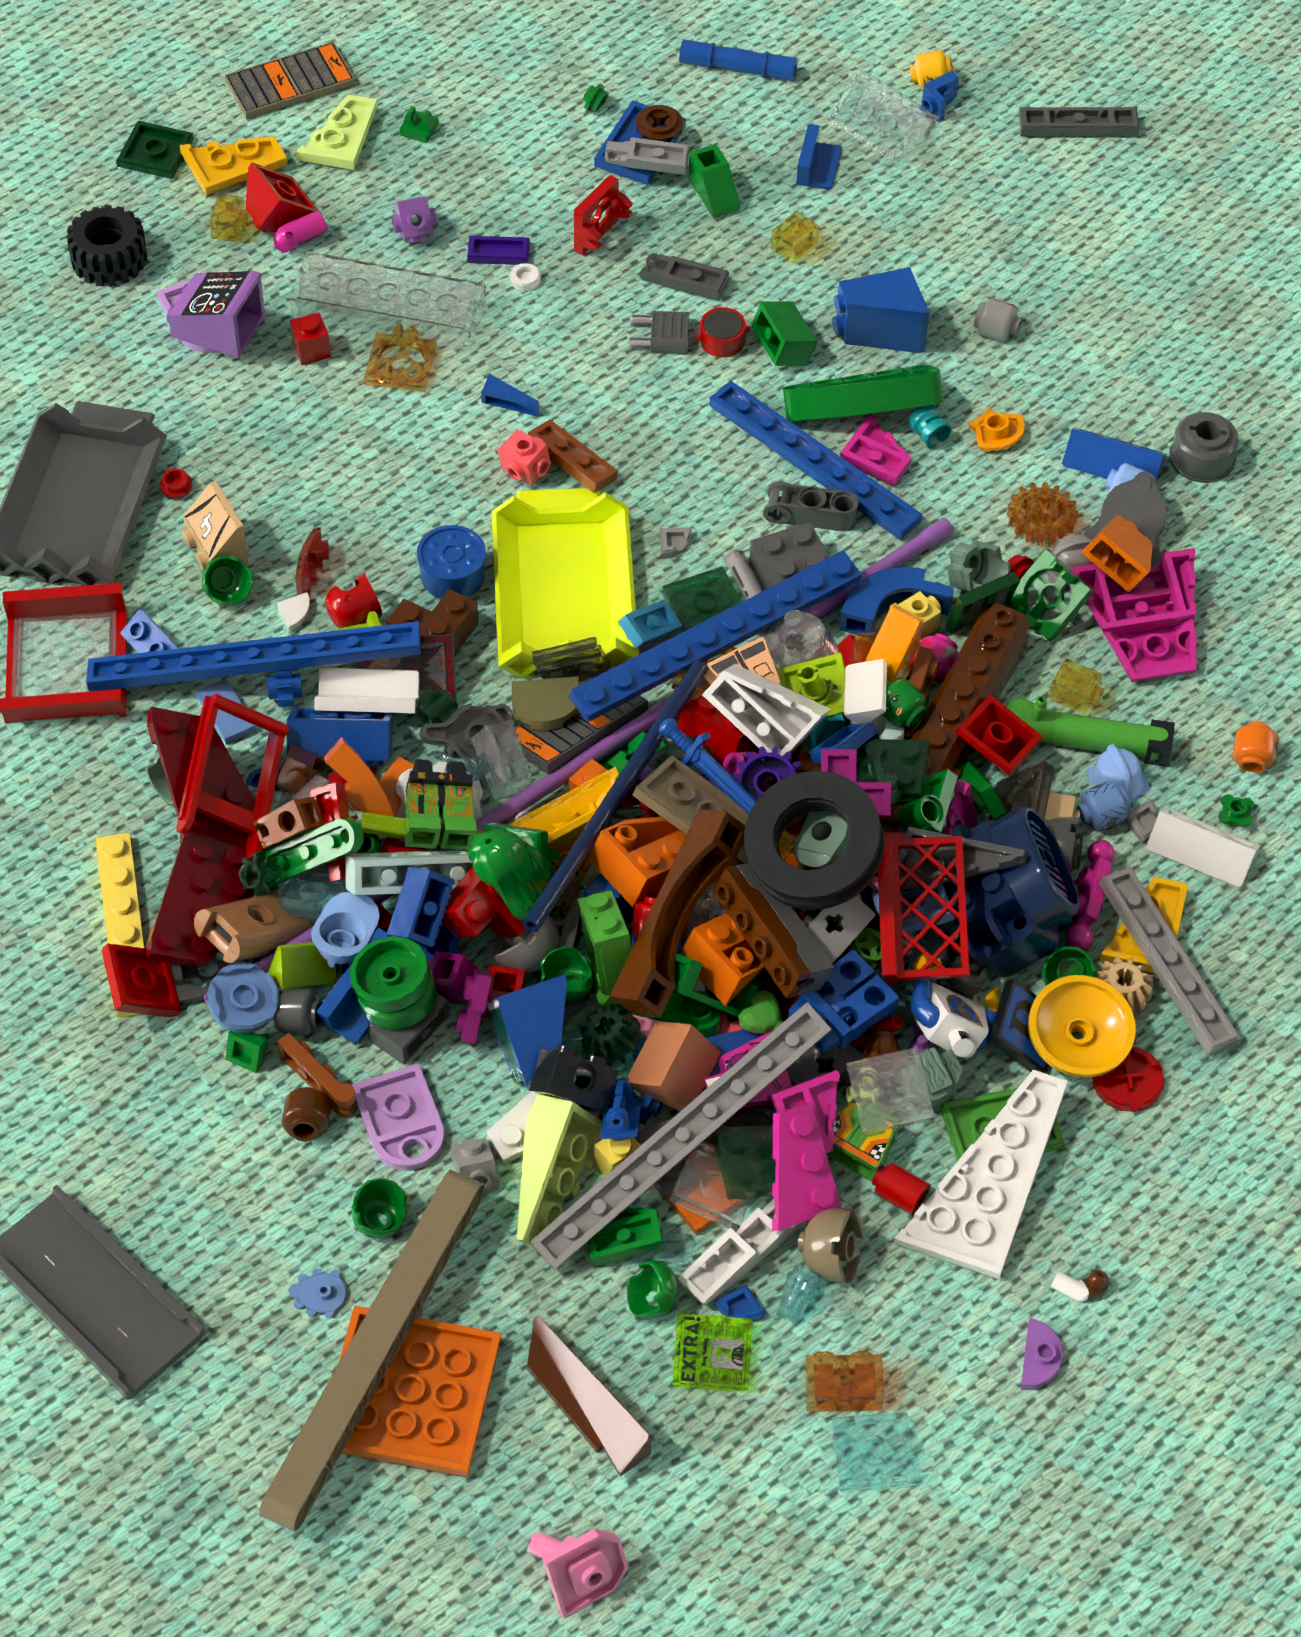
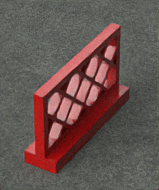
M884 836V855L877 871L883 981L886 984H897V980L970 977L962 836L890 839V836ZM955 846L956 858L947 868L932 857L940 847ZM931 847V849L928 852H926L923 849ZM914 848L923 857L909 870L899 861L898 849ZM926 861H929L941 872L930 886L926 885L915 875ZM955 867L957 868V878L950 873ZM899 869L906 874L901 880ZM945 877L958 887V893L948 903L933 891ZM909 879H912L924 890L912 905L900 895V889ZM928 895L943 906L941 911L931 921L916 909ZM957 901L959 912L952 907ZM901 904L907 908V910L902 915ZM947 912H950L958 919L960 925L950 938L935 926ZM911 913L926 925L914 939L902 930V923ZM930 930L945 941L933 956L918 944ZM959 935L961 947L954 942ZM902 938L909 943L904 950ZM951 946L961 955L962 968H945L937 959ZM913 948L928 960L919 970H904L903 958ZM933 964V965H934L935 967H937L938 969H928V968Z

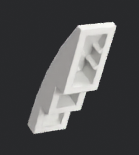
M774 1198L763 1210L758 1207L735 1230L729 1228L677 1279L699 1302L706 1305L739 1281L806 1222L778 1231H772V1218H775Z

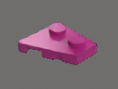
M871 413L842 449L840 457L857 469L895 487L910 467L911 457L902 447L897 445L896 439L889 431L885 433L877 424L878 418Z
M838 1070L770 1095L776 1112L806 1103L812 1104L826 1153L831 1152L833 1149V1122L836 1119L837 1104L835 1102L837 1082H839L840 1078Z

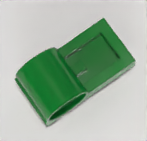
M946 769L926 778L920 798L900 808L898 818L901 827L906 832L908 827L942 833L947 823L946 815L949 805L955 795L954 788L958 776Z

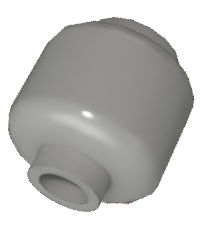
M991 298L986 304H980L975 316L974 326L978 327L980 336L1003 343L1011 335L1017 336L1022 318L1017 317L1018 310L1015 305Z

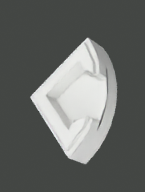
M307 592L277 602V609L289 633L298 629L309 613L310 601Z

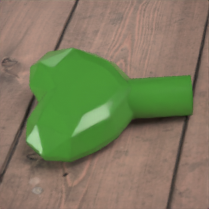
M766 990L757 991L752 997L751 1006L743 1009L738 1016L740 1026L746 1032L754 1034L772 1032L784 1022L778 1000L774 994Z

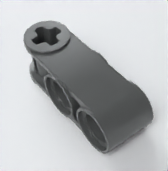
M783 481L773 482L768 487L769 501L764 507L763 516L770 523L801 525L811 522L814 528L835 531L851 530L857 523L858 498L852 492L795 485Z

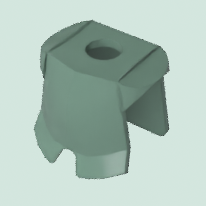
M810 811L793 847L795 858L801 864L803 870H817L818 868L826 867L833 864L845 852L850 841L848 823L839 815L828 811Z

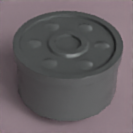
M1197 412L1186 416L1179 422L1170 447L1169 459L1171 465L1181 476L1191 481L1212 483L1224 479L1232 472L1235 466L1239 442L1238 431L1229 420L1211 412Z

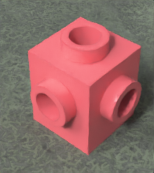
M518 429L497 450L502 470L507 472L514 480H522L531 486L540 477L544 476L552 465L547 444L541 438L532 437Z

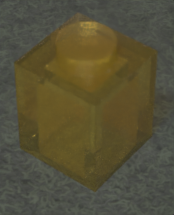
M795 211L772 230L771 250L792 264H795L818 245L819 226L810 218H806Z
M1066 658L1052 681L1049 700L1086 715L1090 706L1097 707L1104 692V689L1100 687L1102 673Z

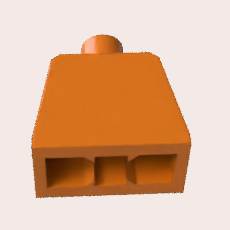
M1116 515L1082 550L1081 554L1129 592L1150 572L1153 544L1138 531V527L1134 522L1126 521L1120 515Z

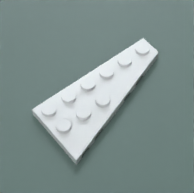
M1032 1070L1009 1098L1006 1106L985 1127L978 1140L971 1144L938 1184L931 1197L925 1204L919 1207L912 1220L896 1235L894 1244L1000 1279L1068 1081Z

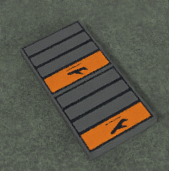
M639 695L589 722H586L579 712L575 718L571 717L563 722V727L555 730L530 729V725L522 722L504 733L503 741L505 745L545 772L550 773L648 710V700Z

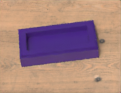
M469 236L467 263L505 265L528 263L530 238Z

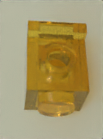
M218 194L209 219L212 239L242 243V228H246L248 221V212L244 210L245 201L242 197Z

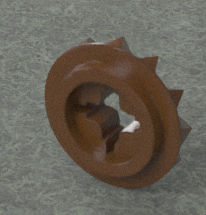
M665 105L649 106L639 112L636 117V131L640 132L642 139L650 138V140L666 142L668 138L676 140L677 134L682 133L683 118L672 107Z

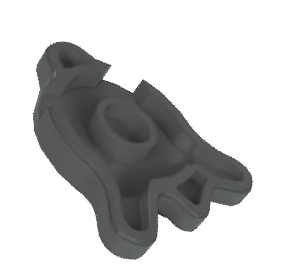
M1140 472L1134 479L1119 484L1109 492L1103 503L1102 514L1099 520L1085 531L1084 536L1094 539L1116 515H1120L1126 521L1134 522L1138 527V531L1152 542L1151 566L1158 565L1162 558L1158 537L1164 528L1167 517L1166 504L1156 487L1154 475L1149 472Z
M472 703L457 709L443 723L424 725L420 729L419 735L426 744L444 746L447 749V754L443 757L442 762H463L466 770L478 778L483 788L488 769L496 765L508 752L509 747L504 744L503 734L510 730L513 712L505 704L482 707L472 706Z

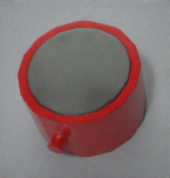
M717 307L703 315L700 321V334L695 335L696 341L700 340L702 349L708 354L716 357H730L738 354L743 349L746 343V332H751L750 326H746L744 316L735 309Z

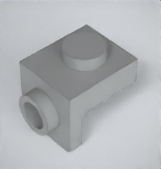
M486 1138L479 1140L468 1139L461 1144L450 1146L458 1173L484 1183V1194L499 1190L495 1160Z

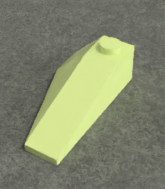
M537 1094L534 1105L529 1111L524 1136L517 1240L533 1249L535 1248L531 1245L530 1241L563 1213L561 1203L569 1194L575 1196L578 1192L580 1185L575 1181L584 1167L592 1169L594 1165V1145L602 1140L600 1139L602 1121L572 1101Z

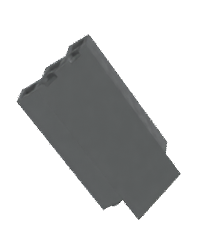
M77 401L72 413L59 404L54 403L37 414L0 506L1 576L16 578L18 573L37 576L36 582L58 586L61 585L62 581L78 583L81 586L110 584L113 582L167 437L165 433L153 424L155 418L153 413Z

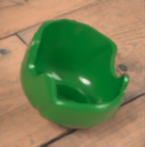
M226 555L218 556L208 562L203 570L202 588L212 601L220 605H237L246 600L253 589V573L239 558Z
M563 946L553 949L540 963L541 982L562 975L566 976L565 1005L583 1000L593 986L594 975L592 966L577 948Z
M1063 946L1053 951L1046 958L1041 973L1042 979L1047 986L1049 983L1066 976L1085 975L1095 978L1096 965L1089 953L1079 947Z
M384 1178L367 1180L354 1196L352 1218L355 1226L358 1227L362 1234L368 1237L383 1239L394 1236L404 1226V1221L407 1217L408 1197L406 1192L392 1180ZM375 1213L384 1214L388 1223L383 1225Z
M663 1261L640 1263L638 1266L643 1270L639 1274L631 1276L627 1282L629 1309L636 1318L662 1317L675 1304L678 1292L676 1276ZM652 1291L658 1293L653 1297V1301L658 1304L656 1306L649 1305L645 1298Z

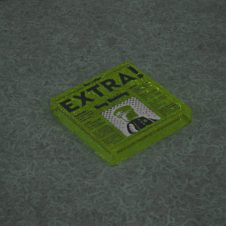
M678 1313L672 1387L748 1393L753 1319Z

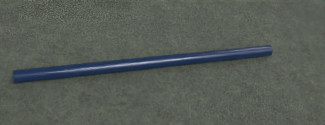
M694 661L524 919L523 925L527 930L538 932L590 853L601 830L606 828L665 738V736L659 733L661 723L668 718L675 720L678 718L708 672V667L704 662Z

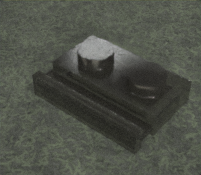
M596 637L532 652L533 664L537 665L542 679L578 676L579 682L591 680L611 669V663L601 645L597 644Z

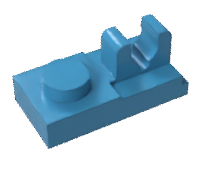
M665 599L628 613L618 621L635 649L673 634L683 626Z

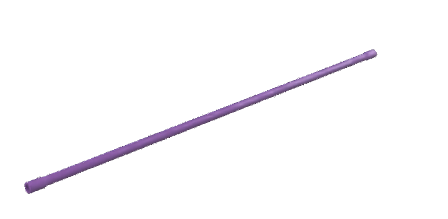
M941 518L921 531L918 536L862 571L860 581L875 572L900 567L924 550L934 547L954 533L952 524L948 519ZM858 583L803 610L763 635L769 651L843 604L851 590ZM705 677L687 704L702 695L710 687ZM672 695L476 821L477 830L485 831V825L490 823L504 824L567 783L569 778L591 758L598 763L632 741L641 732L649 730ZM438 845L436 848H433V849L430 850V851L452 850V849H440V845ZM394 894L366 896L371 898L375 904H380ZM313 927L285 945L312 942L311 932ZM276 950L254 965L259 966V969L267 973ZM207 993L204 994V999H205V1002H206V1003H207Z

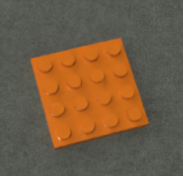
M354 1306L340 1360L370 1308ZM417 1317L342 1454L468 1478L502 1340L501 1333Z

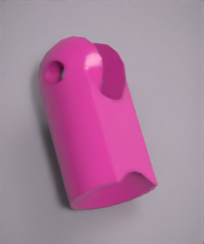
M316 211L278 228L273 239L274 245L279 251L286 253L296 249L298 245L323 236L328 227L321 213Z

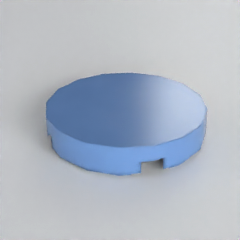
M234 963L223 967L211 981L207 992V1006L213 1019L223 1028L235 1033H251L264 1028L273 1019L279 1005V989L274 978L268 972L265 973L259 969V966L252 963Z

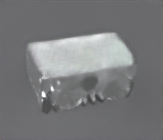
M512 720L487 725L471 738L493 801L515 796L535 781V778L532 777L533 772L529 770L531 766L527 764L528 759L525 758L526 753L523 752L524 747L520 745L522 741L518 739L517 728L513 726L515 722Z

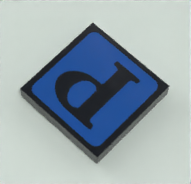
M1015 978L1007 980L1004 984L989 1041L1029 1072L1036 1070L1046 1074L1049 1064L1035 1050L1028 1031L1029 1012L1036 995Z

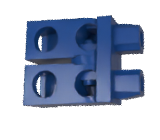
M854 949L833 964L834 968L821 990L800 995L799 1000L789 1009L788 1018L808 1002L831 1028V1031L814 1045L821 1054L834 1047L842 1051L849 1045V1042L860 1037L868 1028L881 1019L886 1020L896 1013L899 996L878 974L874 977L875 971Z

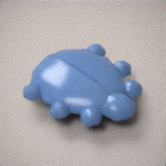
M316 1268L310 1277L306 1274H300L298 1277L300 1283L292 1284L288 1290L290 1297L297 1299L294 1302L295 1308L301 1309L305 1306L308 1316H314L318 1312L324 1313L325 1317L331 1318L334 1315V1311L342 1305L346 1296L345 1284L339 1277L340 1272L336 1269L332 1270L330 1274L322 1273L321 1269Z

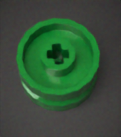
M384 937L364 946L353 959L350 968L351 984L363 1013L373 1024L380 1028L394 1030L406 1028L423 1020L433 1009L437 998L436 981L430 970L427 957L419 944L405 937Z

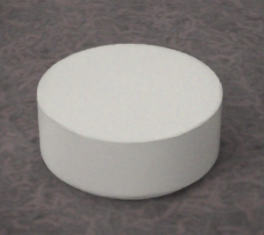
M528 263L515 266L510 272L511 285L520 291L534 290L541 282L540 270Z

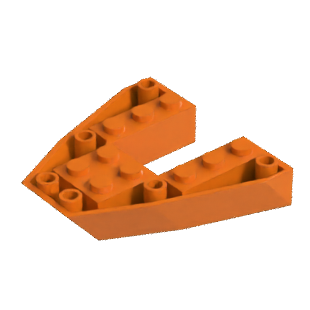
M663 817L624 820L601 830L588 860L622 897L634 907L637 902L644 900V895L659 894L685 840L686 834ZM786 832L790 837V841L779 843V853L790 866L795 867L800 864L793 853V847L799 834ZM722 871L721 874L713 881V883H714L715 885L717 884L718 880L720 879V877H721L723 871ZM792 907L801 920L810 911ZM728 913L693 928L680 953L682 956L703 963L698 978L724 1006L764 968V965L755 955L753 949L740 930L737 929Z

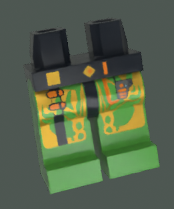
M415 760L406 786L405 847L436 848L440 835V849H469L473 836L477 833V826L473 810V775L467 774L463 762L451 761L446 764L445 773L433 772V763L429 760ZM414 832H429L431 834L426 838H420L415 836ZM449 834H462L465 837L461 840H454L449 837Z

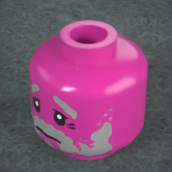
M937 633L934 636L930 635L922 639L913 653L910 662L914 668L920 647L934 650L937 658L936 661L940 663L935 682L942 683L959 653L957 651L958 646L953 640Z

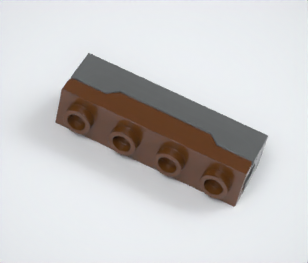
M750 863L725 868L713 893L786 999L821 990L834 966L794 909L776 900L764 890L758 882Z

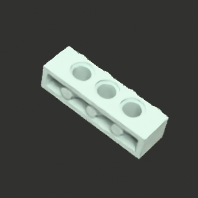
M468 850L350 854L345 856L346 890L354 895L398 894L401 892L409 867L429 869L450 877L456 883L452 885L454 889L471 869L473 862L469 860Z

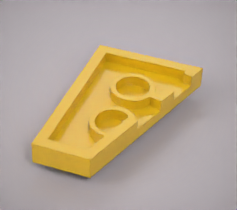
M274 136L239 139L236 144L219 145L218 142H207L206 147L191 148V144L180 145V153L206 196L246 181L248 178V166L251 162L272 170L287 165V156Z
M1154 876L1145 890L1177 938L1188 884ZM1122 923L1111 943L1101 953L1100 961H1107L1113 964L1114 959L1119 956L1122 962L1127 963L1133 957L1135 966L1145 964L1146 972L1156 974L1128 929Z

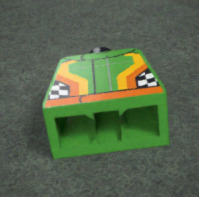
M880 1094L872 1105L861 1098H853L836 1114V1119L833 1122V1149L831 1152L826 1153V1155L872 1182L881 1165L884 1166L897 1138L899 1122L891 1116L897 1108L896 1102L885 1094Z

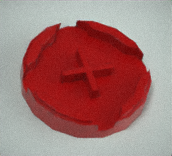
M1132 1046L1128 1056L1118 1067L1106 1074L1093 1077L1092 1084L1097 1095L1108 1106L1119 1111L1136 1112L1149 1108L1158 1100L1163 1091L1164 1079L1159 1061L1149 1052Z

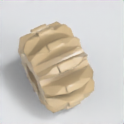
M1119 956L1114 959L1113 964L1105 961L1101 965L1100 971L1096 973L1095 978L1110 984L1124 996L1132 1012L1134 1009L1142 1012L1145 1009L1146 1002H1149L1153 995L1152 975L1145 974V964L1135 966L1133 957L1127 963L1122 962Z

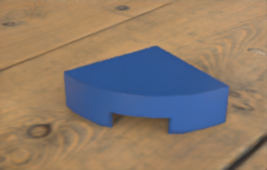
M747 1285L714 1301L716 1309L731 1320L748 1323L765 1318L764 1311Z

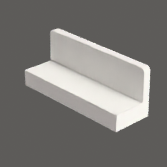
M322 667L319 669V694L315 696L314 710L416 713L419 711L420 673L418 670Z
M1167 807L1159 812L1146 845V849L1237 887L1243 885L1251 863L1256 859L1261 847L1256 843Z

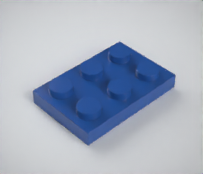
M631 101L594 157L595 167L649 185L657 171L623 167L605 162L607 141L623 143L630 141L631 137L641 138L640 132L636 131V117L639 112L649 107L648 105ZM683 118L682 132L686 127V118ZM681 133L677 134L676 140L668 138L666 142L676 143Z

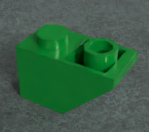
M717 144L689 152L688 179L711 216L715 218L740 210V202L729 163Z

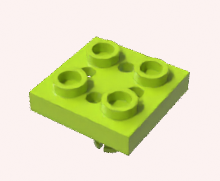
M841 652L776 669L781 686L830 708L831 710L828 712L827 717L842 713L843 718H847L844 715L845 663Z

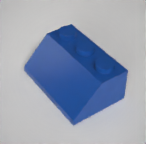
M294 708L287 718V725H289L287 753L291 745L294 744L324 757L342 737L358 752L368 766H381L383 761H389L391 757L394 713L314 710V708Z

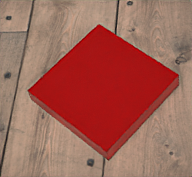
M107 943L101 949L115 1011L162 1017H175L181 1013L170 963L146 959V948Z

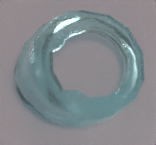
M435 750L434 758L447 763L451 761L463 762L466 771L473 775V780L476 782L483 771L486 754L480 753L472 758H456Z

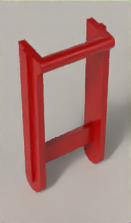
M217 693L212 696H205L176 831L185 835L194 822L196 811L248 833L245 861L254 863L258 859L263 847L253 823L270 813L284 738L288 733L289 725ZM218 709L269 731L253 812L201 790Z

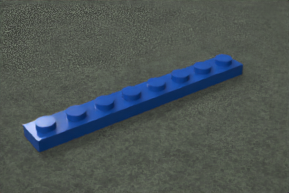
M730 380L710 397V407L818 483L830 490L849 491L856 495L858 498V511L899 540H902L921 523L922 513Z

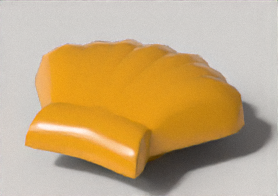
M989 408L980 417L969 422L968 426L976 432V440L980 450L990 452L1008 450L1010 446L1016 445L1023 437L1025 424L1024 418L1020 414L995 413Z

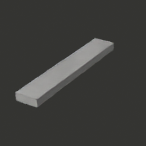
M1131 866L1102 877L1098 884L1206 1054L1211 1055L1236 1044L1241 1037Z

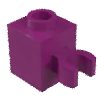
M436 951L433 960H428L436 981L437 993L448 999L450 1003L467 1005V1000H464V996H462L466 975L473 976L474 968H479L465 955Z

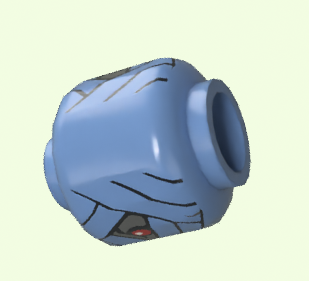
M1107 781L1084 790L1081 794V804L1077 806V810L1080 811V818L1084 824L1090 823L1095 830L1101 831L1124 822L1127 818V811L1131 810V803L1123 786H1117L1113 782Z

